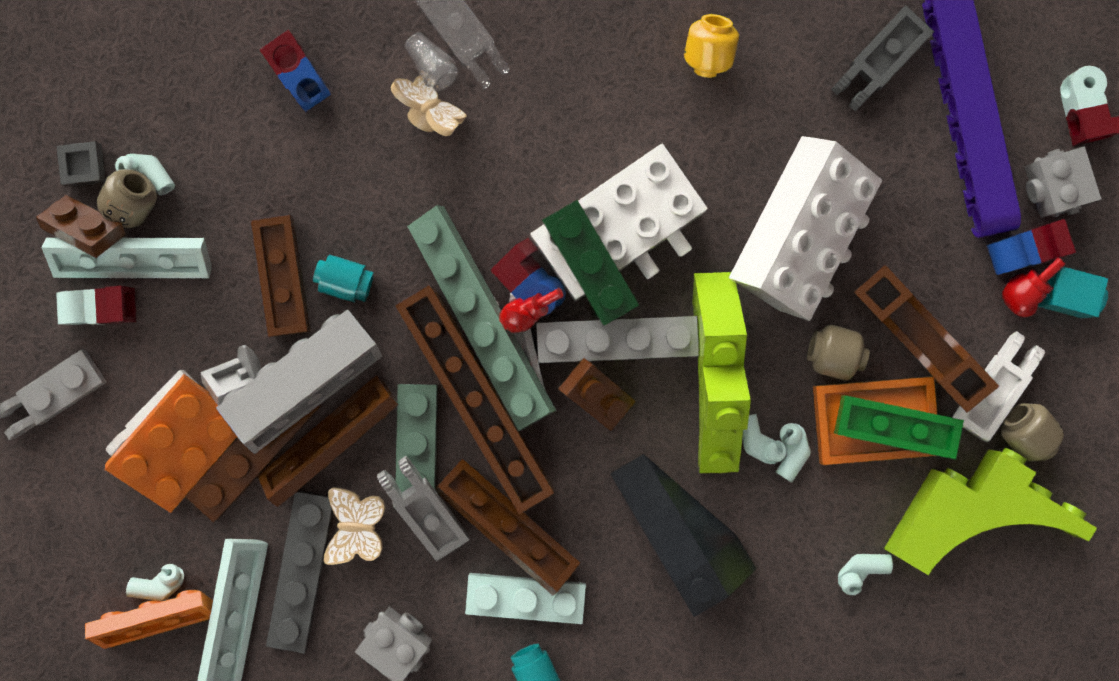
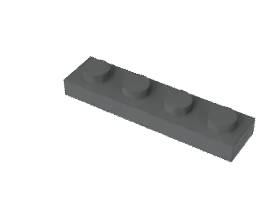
M300 490L294 495L266 647L304 654L307 651L324 564V554L327 548L333 510L327 495Z

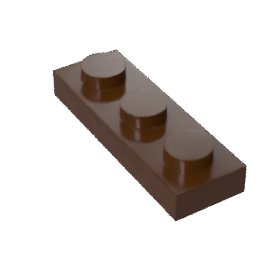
M285 215L252 220L251 226L268 337L310 332L293 216Z

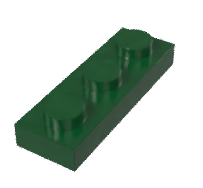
M578 199L542 219L544 226L603 326L639 306Z

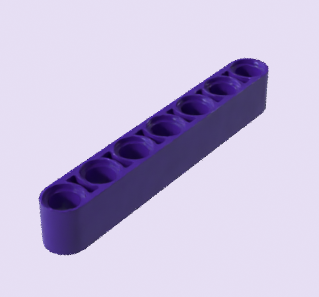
M925 0V3H922L925 21L934 31L932 34L933 40H930L935 66L940 67L942 76L938 78L943 103H948L950 115L946 116L951 140L956 141L958 153H955L960 179L964 178L966 190L963 191L967 213L968 217H973L975 228H971V231L976 238L1017 230L1021 224L1020 208L974 0Z

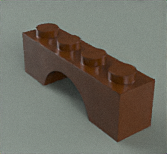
M886 265L854 292L910 350L966 413L1000 387Z

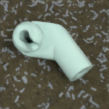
M127 154L126 156H121L116 161V171L126 169L142 173L151 180L158 195L168 194L175 188L174 182L155 156Z
M757 414L749 415L748 428L743 430L742 438L746 453L766 464H775L782 461L787 453L783 442L775 441L761 434Z
M788 423L780 430L781 441L786 447V457L775 472L792 483L810 457L811 449L805 430L798 424Z
M854 555L838 574V584L843 592L848 595L860 593L863 581L869 574H891L893 569L891 555Z
M167 564L161 568L162 571L152 580L132 577L128 582L126 595L132 598L165 601L182 586L184 572L177 565Z

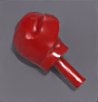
M1058 257L1041 274L1031 270L1027 275L1020 273L1009 279L1008 284L1002 291V299L1006 306L1019 317L1025 318L1035 314L1038 304L1053 290L1048 281L1066 263Z
M557 288L544 296L541 293H537L525 300L517 298L510 301L499 313L500 323L504 329L512 333L529 330L541 317L547 315L549 304L564 296L563 291Z

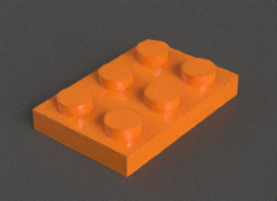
M183 374L106 462L105 470L172 513L187 493L233 443L237 435L216 409L218 405L209 392Z
M934 377L813 386L819 464L829 465L936 456L834 434L842 395L937 414Z

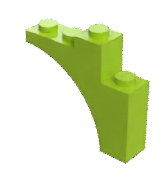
M731 272L694 273L692 301L694 316H697L699 356H697L699 377V473L739 472L743 430L748 428L751 399L744 369L747 332L737 285L729 279Z
M1004 448L1002 452L988 449L967 486L965 485L968 479L952 469L946 468L945 472L931 469L884 549L929 575L936 564L953 548L979 533L997 527L1018 524L1045 525L1060 529L1071 536L1088 542L1097 528L1084 520L1087 515L1085 512L1066 502L1062 506L1050 500L1053 493L1031 482L1036 472L1024 465L1027 460L1026 458L1008 448Z

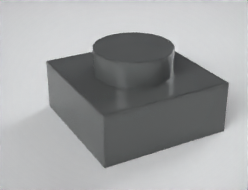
M93 141L56 146L61 185L73 187L105 183L102 144Z

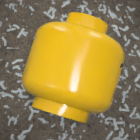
M709 14L704 15L701 20L691 24L684 59L688 65L694 68V72L697 75L712 78L717 76V73L726 72L732 68L739 41V33L732 26L733 23L728 18Z

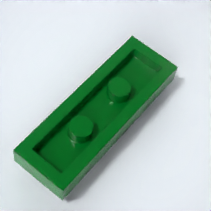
M842 395L834 434L956 460L964 420Z

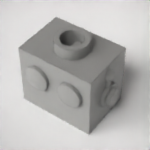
M1085 146L1067 152L1056 149L1047 152L1048 155L1044 158L1038 157L1034 160V163L1024 166L1029 179L1026 183V192L1030 201L1037 204L1041 218L1049 215L1058 217L1062 213H1067V216L1080 212L1081 205L1101 200Z
M389 606L385 612L378 614L376 621L373 623L369 622L363 630L365 638L355 653L391 681H404L410 672H417L423 664L421 661L422 657L430 651L429 646L432 639L421 631L423 625L414 616L406 612L401 616Z

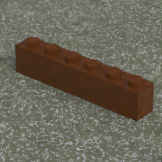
M428 285L395 305L518 513L521 514L554 494L552 483L521 431L517 430L496 389L436 289Z

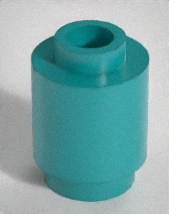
M329 255L326 261H318L313 282L319 284L318 292L353 303L356 300L366 302L373 282L374 272L366 270V265Z
M539 644L527 646L511 656L513 662L511 670L517 681H560L547 651H542Z

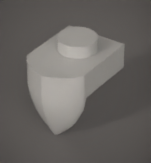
M246 345L239 346L237 358L200 372L202 383L219 406L230 391L238 387H244L256 378L257 373L261 369V363L251 348Z

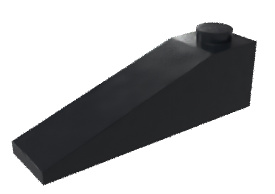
M644 454L610 473L694 617L728 598L756 570L755 565L737 535Z

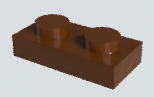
M67 195L36 216L42 230L95 258L126 235L122 223L103 218L99 211Z
M585 358L581 360L558 388L610 431L614 429L636 402Z

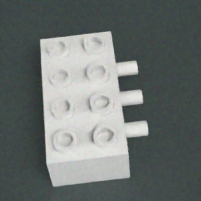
M802 136L729 279L775 309L810 321L822 297L827 298L832 295L834 287L830 284V281L839 264L850 260L852 254L848 246L857 229H863L868 225L869 217L865 213L882 179L836 141Z
M663 143L578 200L618 270L621 271L635 261L646 279H650L660 271L648 252L666 239L679 257L692 250L691 245L680 230L700 217L708 209ZM543 224L530 233L531 239L576 302L585 294Z

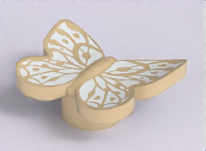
M417 76L413 83L408 79H395L390 87L392 93L400 102L411 107L407 114L408 119L422 131H436L443 136H450L458 124L463 123L467 117L456 106L438 99L436 90L421 76Z
M337 487L331 488L328 491L330 505L340 522L337 524L338 532L331 539L325 551L324 563L335 565L349 562L356 554L366 561L375 560L380 556L383 549L382 539L375 531V524L382 519L385 513L384 500L374 495L360 500L359 495L355 492Z

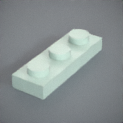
M469 573L465 614L583 624L586 583L566 581L556 594L551 595L533 578Z

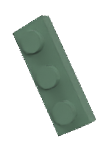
M398 384L396 483L401 492L413 486L399 468L398 461L407 456L417 468L421 477L426 478L432 487L436 489L438 385Z

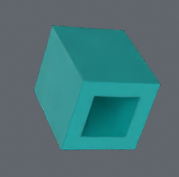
M1062 267L1048 281L1053 290L1038 304V307L1078 318L1099 317L1100 312L1105 308L1108 301V291L1106 290L1108 278Z

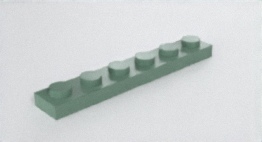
M436 205L407 227L517 430H524L553 413L556 409L515 334L504 329L500 323L499 313L501 309L445 207Z

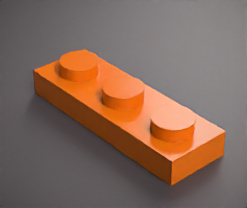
M186 590L178 593L176 598L162 602L147 601L140 604L138 609L131 611L105 613L101 616V619L85 623V639L103 649L209 620L213 600L202 591Z

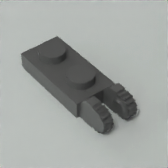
M905 5L849 65L851 68L831 90L838 95L859 74L869 84L862 91H859L849 104V107L856 111L875 90L878 92L934 31Z

